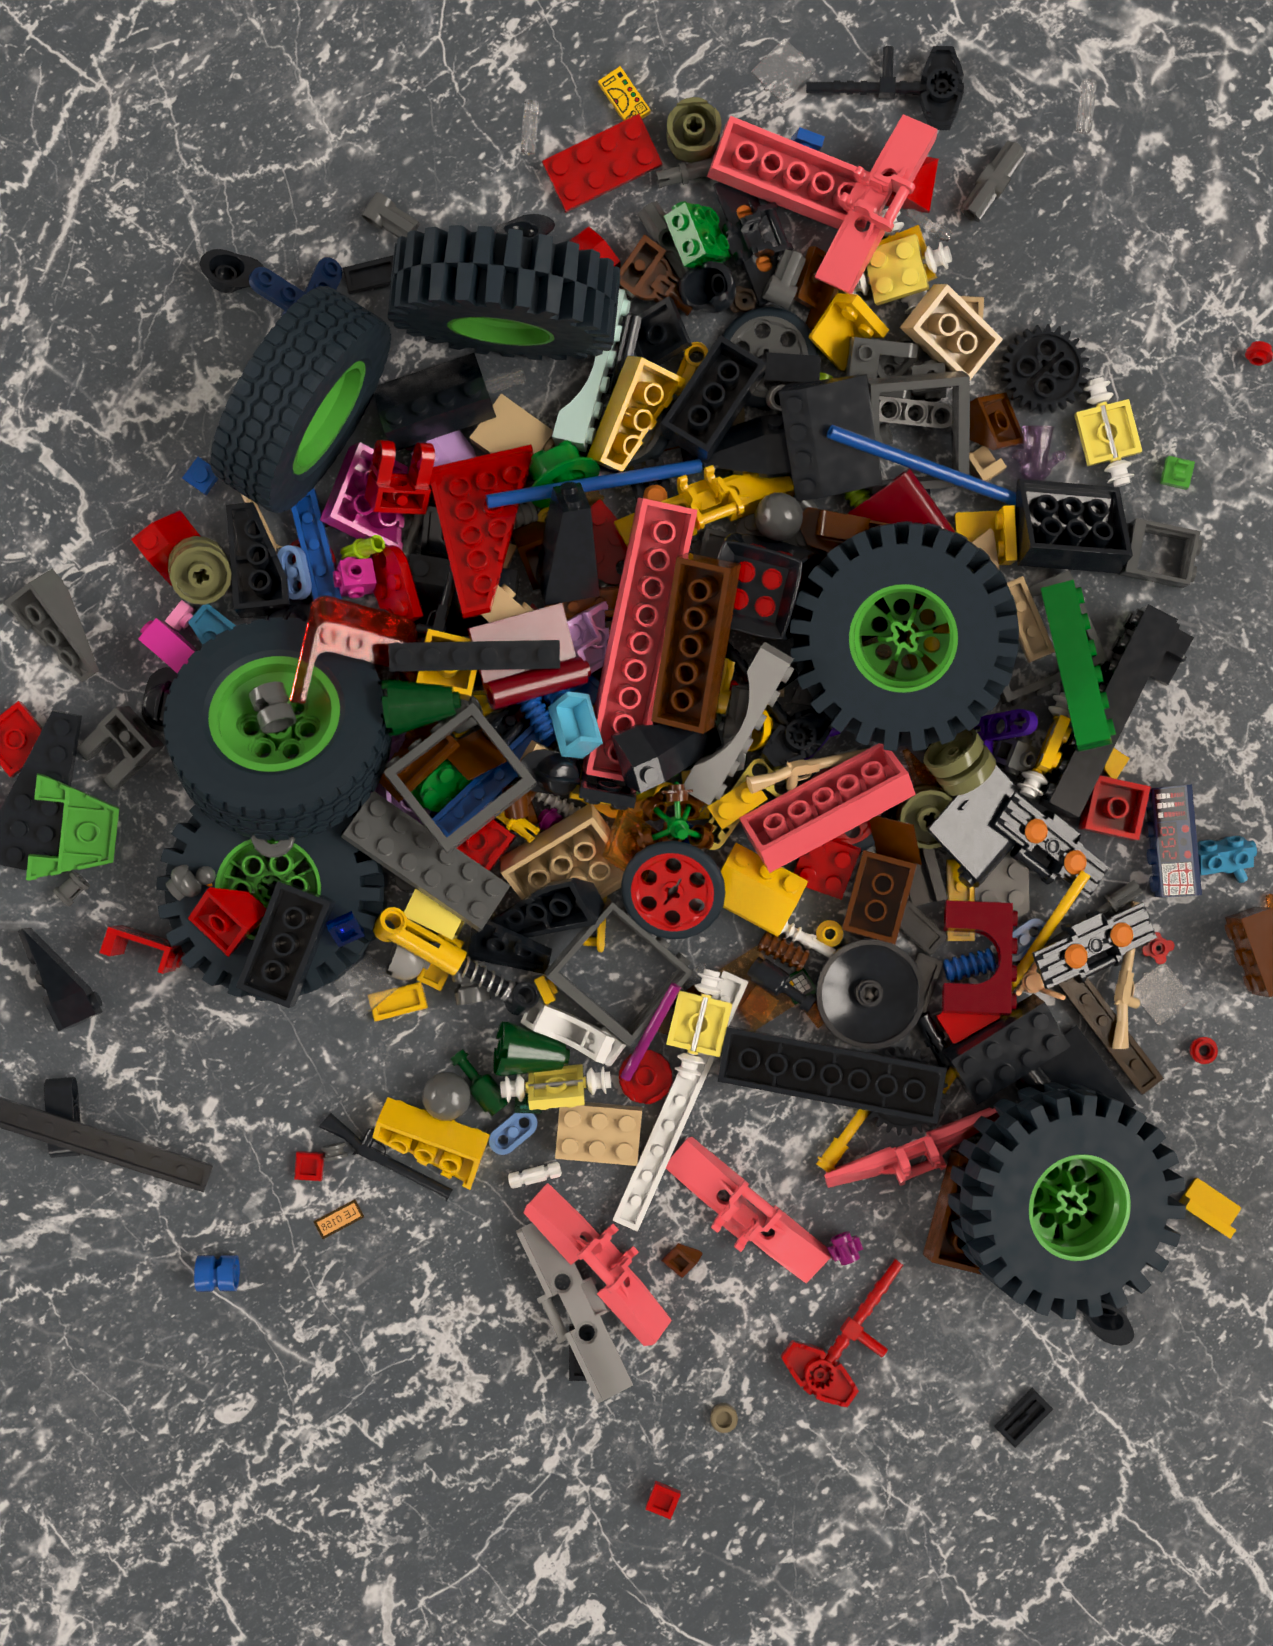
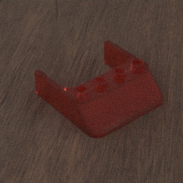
M332 596L316 598L311 606L290 702L305 704L314 663L320 653L325 651L389 667V643L419 642L414 622L403 616ZM401 671L399 680L416 682L418 671Z

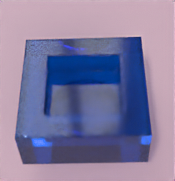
M352 911L326 922L328 931L338 947H342L365 936L363 928Z

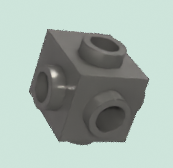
M936 360L925 361L923 365L912 366V375L945 372V363H939ZM952 386L914 389L913 399L938 402L941 398H946V389L952 388Z
M1021 736L1016 737V739L999 740L993 756L996 762L1005 765L1003 771L1019 776L1020 771H1032L1041 749L1031 746L1033 740Z

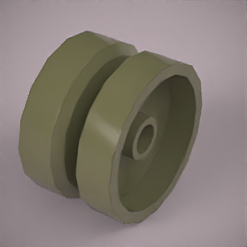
M193 536L179 542L174 546L169 555V577L173 589L182 599L192 604L205 605L217 601L226 593L231 583V569L225 551L217 542L207 537Z
M974 728L970 731L965 729L956 734L954 740L943 745L940 741L932 743L924 754L923 762L948 795L957 796L973 791L991 776L996 767V759L987 746L983 745V740Z
M926 783L913 785L916 795L895 806V820L914 824L919 848L934 849L942 847L926 829L951 802L952 798L936 785ZM925 814L929 815L928 818L923 819Z

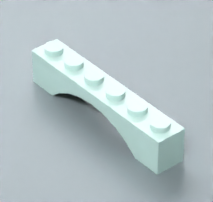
M619 289L614 344L610 351H603L602 355L595 356L592 371L582 390L569 404L559 410L552 434L556 446L568 440L577 447L578 451L587 452L588 445H592L596 435V428H593L595 419H600L603 409V403L600 402L602 393H607L610 377H607L609 367L613 368L616 362L617 352L614 349L616 342L621 340L623 326H621L623 316L626 317L630 310V301L627 300L624 289Z

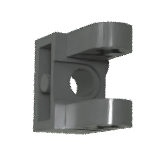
M850 337L845 377L867 374L868 379L876 378L880 354L917 358L919 344ZM912 390L879 392V396L911 400Z
M130 706L115 707L97 725L98 727L77 747V751L88 761L95 757L112 740L124 751L123 755L125 758L104 778V782L112 791H115L149 762L164 747V744Z

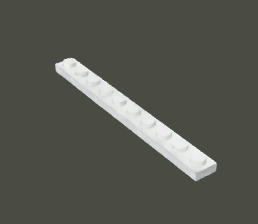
M723 970L720 978H723L724 981H719L717 984V988L721 990V993L712 995L711 998L732 1003L727 1025L729 1027L748 981ZM698 1052L697 1056L702 1058L704 1064L698 1065L697 1071L701 1073V1076L695 1075V1080L678 1076V1071L615 1212L613 1221L638 1232L715 1056Z

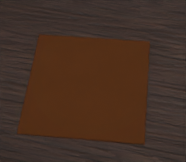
M482 729L457 740L460 746L447 758L468 781L507 762L496 746L483 736Z
M878 816L869 820L877 854L922 865L914 824Z

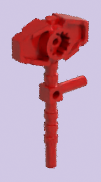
M894 1259L882 1278L876 1282L874 1289L868 1293L864 1303L860 1304L859 1310L854 1317L848 1316L840 1328L841 1335H838L835 1339L836 1342L833 1346H830L827 1351L828 1353H825L823 1348L792 1340L781 1355L783 1362L800 1387L803 1386L802 1389L808 1394H813L820 1401L848 1408L859 1390L839 1360L836 1361L841 1357L842 1351L848 1347L851 1339L853 1341L857 1339L881 1358L887 1353L888 1348L863 1331L862 1323L867 1316L871 1315L872 1309L881 1301L880 1298L883 1294H886L889 1289L888 1287L904 1266L898 1260Z

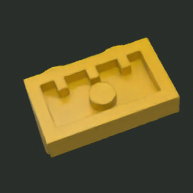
M837 293L810 333L809 339L838 370L844 371L847 364L850 337L884 339L889 329L858 294Z
M1015 505L1003 506L999 511L958 512L955 514V531L968 538L970 542H973L990 528L994 531L999 565H1011L1017 561Z

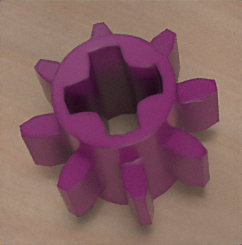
M849 1231L832 1237L831 1242L833 1245L827 1248L834 1262L839 1260L841 1265H848L860 1259L858 1251L864 1249L857 1235L851 1236Z

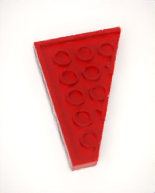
M531 444L433 467L430 483L463 619L489 613L492 610L520 503L488 509L486 495L523 489L525 487L532 461L531 457L533 456Z

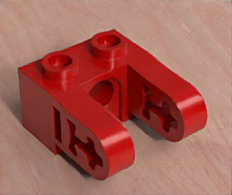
M377 440L364 495L373 512L426 515L431 493L429 485L435 461L433 444L416 443L409 473L401 474L392 473L396 456L394 442Z

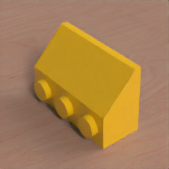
M738 843L734 844L720 869L726 891L723 908L778 937L795 909L808 881L783 867L769 873L757 853Z

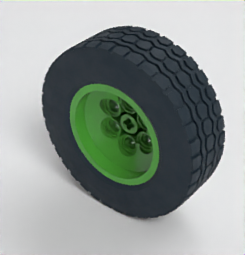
M327 286L316 287V289L310 290L299 298L297 303H294L280 317L275 326L265 336L264 341L260 343L252 359L249 360L243 370V374L239 377L233 389L234 391L226 403V408L221 415L211 449L210 462L214 475L240 494L276 514L289 510L290 507L292 508L301 501L334 463L364 415L378 386L389 355L388 352L391 345L389 325L363 306Z
M283 617L269 618L266 621L265 619L251 621V624L246 625V623L234 626L233 630L229 631L227 629L216 635L214 640L211 638L203 644L200 651L196 650L187 659V664H183L177 673V679L174 678L169 689L170 694L167 695L163 719L165 744L186 793L193 803L217 824L220 823L222 827L232 832L236 830L240 835L250 838L255 836L256 839L262 840L274 838L275 841L289 840V837H294V839L308 837L310 833L315 835L325 831L328 826L334 827L341 823L345 816L347 818L358 810L359 805L362 806L370 798V792H374L381 780L380 777L386 768L385 765L389 761L392 736L388 734L391 728H386L383 713L382 696H385L373 664L364 652L343 634H338L336 630L325 625L321 627L320 623L309 620L303 622L302 619L288 617V620H284ZM282 682L289 697L287 703L291 704L294 713L302 711V713L295 715L296 723L286 730L270 734L262 733L256 717L259 712L254 711L249 693L254 688L265 683ZM258 731L255 735H249L251 732ZM308 733H315L311 737H304ZM270 753L267 757L260 758L262 754ZM292 754H298L295 758H288Z

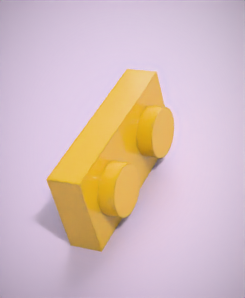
M746 780L707 808L723 830L768 798L762 790L751 794Z

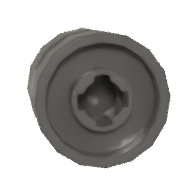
M282 682L265 683L254 688L249 693L254 711L259 712L256 717L262 733L280 732L296 723L297 720L291 704L287 703L289 697Z
M485 961L478 962V965L481 967L485 966ZM458 972L454 976L451 975L452 982L457 984V988L454 989L456 1005L477 1003L491 999L490 991L487 992V988L479 987V984L475 981L470 982L471 979L466 976L462 978V974Z

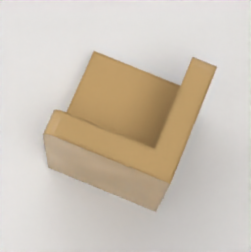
M982 446L974 452H969V471L973 477L988 482L1007 468L1002 458L996 461L987 447Z

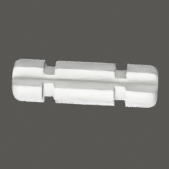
M559 1162L549 1163L546 1167L541 1165L525 1169L522 1173H519V1171L510 1173L508 1175L509 1185L514 1189L522 1187V1184L530 1185L545 1181L548 1177L551 1179L560 1177L562 1174Z

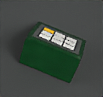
M804 967L799 972L795 971L790 974L789 983L807 996L810 993L815 994V985ZM790 998L794 1005L798 1004V1002Z

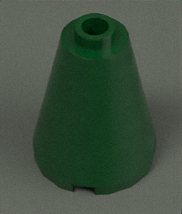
M390 679L382 681V689L387 688V696H382V705L386 728H391L388 733L389 736H396L456 715V709L461 708L459 691L454 692L453 686Z
M501 1021L496 1035V1039L499 1040L497 1048H494L493 1072L495 1075L508 1076L562 1070L564 1065H568L570 1049L566 1048V1044L516 1024Z

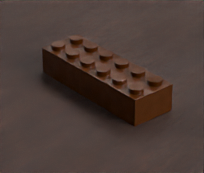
M686 553L676 558L651 721L702 734L714 727L741 564L692 553Z

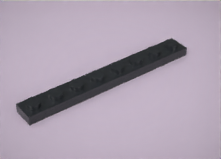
M0 1097L1 1129L204 1193L213 1168L212 1164Z

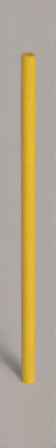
M1080 871L1018 964L1017 980L1012 982V993L1034 962L1032 953L1044 947L1091 877L1084 871ZM951 1067L946 1072L945 1083L948 1084V1087L943 1089V1093L947 1092L956 1078Z

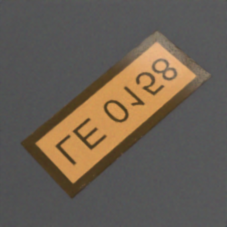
M354 1199L313 1222L322 1239H325L364 1218V1215Z

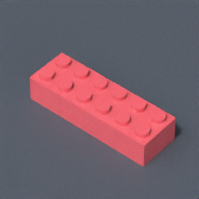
M730 116L722 132L707 177L768 202H775L778 206L839 230L848 214L842 208L839 199L843 192L850 195L857 182L853 175L857 167ZM867 220L858 221L855 225L856 230L862 232L865 229Z
M878 743L740 817L739 820L748 840L769 873L916 795L909 773L892 751L883 750L884 744Z

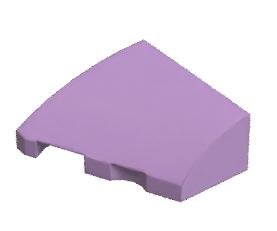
M606 601L594 605L567 620L576 657H581L589 663L591 673L603 667L606 654L607 640L609 638V628H605V610H608Z

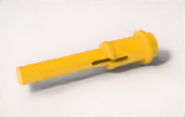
M862 1109L857 1111L839 1138L834 1137L821 1157H817L819 1161L816 1164L827 1173L836 1170L835 1165L849 1148L846 1145L871 1111Z

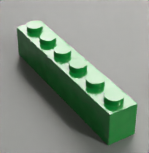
M1074 580L1042 587L1041 593L1078 750L1084 751L1112 744L1111 736L1116 735L1113 719H1106L1104 709L1110 707L1106 692L1100 693L1098 685L1099 682H1103L1100 665L1094 666L1092 656H1096L1097 652L1094 639L1088 640L1086 630L1091 629L1088 614L1081 613L1080 604L1085 603L1082 588H1076Z

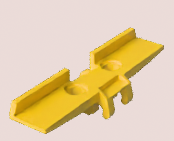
M711 465L704 468V479L693 484H687L688 478L686 475L678 477L677 491L679 495L661 502L698 510L692 535L694 536L697 535V530L703 529L708 523L727 516L730 522L755 513L758 503L769 494L781 492L793 497L795 491L790 476L761 478L759 473L743 472V475L734 474L722 479L720 476L715 478V468ZM635 513L614 521V525L627 547Z

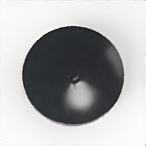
M877 939L855 940L835 950L822 965L815 985L816 1007L824 1025L841 1041L863 1049L887 1047L903 1039L918 1022L925 1002L923 977L915 961L898 946Z

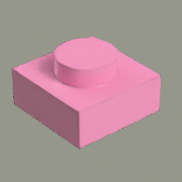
M181 600L165 622L178 631L182 627L185 629L189 626L188 622L194 616L193 613L196 609Z

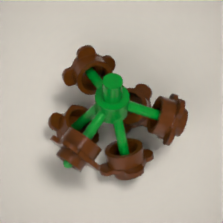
M675 782L674 785H668L667 791L657 792L654 796H649L643 800L640 808L643 809L641 819L643 821H657L662 818L665 822L659 832H656L653 827L643 829L642 826H639L637 828L639 835L636 836V840L641 850L649 845L663 841L682 842L687 836L689 843L697 848L710 849L713 846V824L706 823L705 826L697 824L689 829L686 822L687 819L699 818L700 807H703L705 802L688 793L693 792V789L685 790V784ZM665 793L666 802H674L675 816L671 818L665 814L667 805L662 801L663 794Z

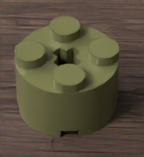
M699 97L686 98L677 103V106L668 115L666 134L669 149L676 159L692 163L711 158L715 154L720 141L722 126L718 110L710 105L708 101ZM695 128L696 132H692L690 129Z

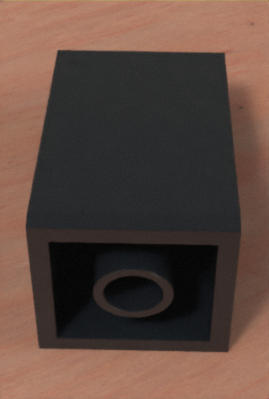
M565 482L561 486L553 487L536 569V579L545 606L600 596L591 507L580 482Z

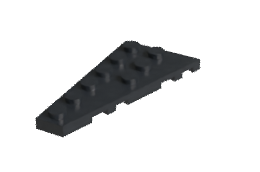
M54 710L46 721L0 809V865L27 870L29 854L59 855L64 803L34 800L37 773L71 786L82 715Z

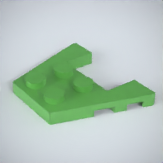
M37 773L34 800L63 802L64 809L59 855L29 854L26 880H35L43 876H53L66 871L81 870L113 863L119 807Z

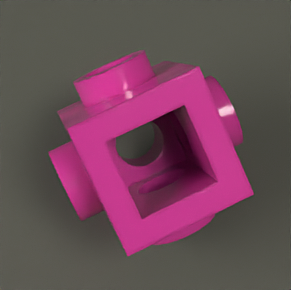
M347 557L339 561L337 570L333 571L334 586L339 587L341 597L360 598L366 594H373L377 582L372 558L358 559L356 557Z

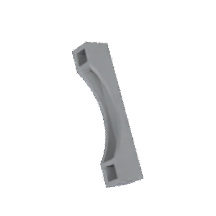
M766 642L763 643L747 671L749 704L744 722L736 736L723 748L696 762L684 783L685 790L693 789V792H688L689 794L708 805L712 803L714 798L720 800L727 788V785L723 784L727 775L733 777L740 765V762L736 761L740 752L746 754L754 741L750 738L754 728L759 731L767 718L763 714L767 705L773 707L778 699L780 692L776 690L781 681L787 683L794 671V668L790 667L794 658Z

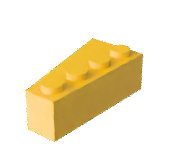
M627 356L587 457L594 459L598 464L608 469L623 472L642 445L644 436L649 430L653 429L657 423L656 419L662 410L669 406L673 400V394L678 387H682L686 379L642 357Z

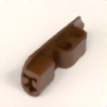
M808 507L803 511V522L800 530L807 545L830 552L836 546L860 532L890 523Z

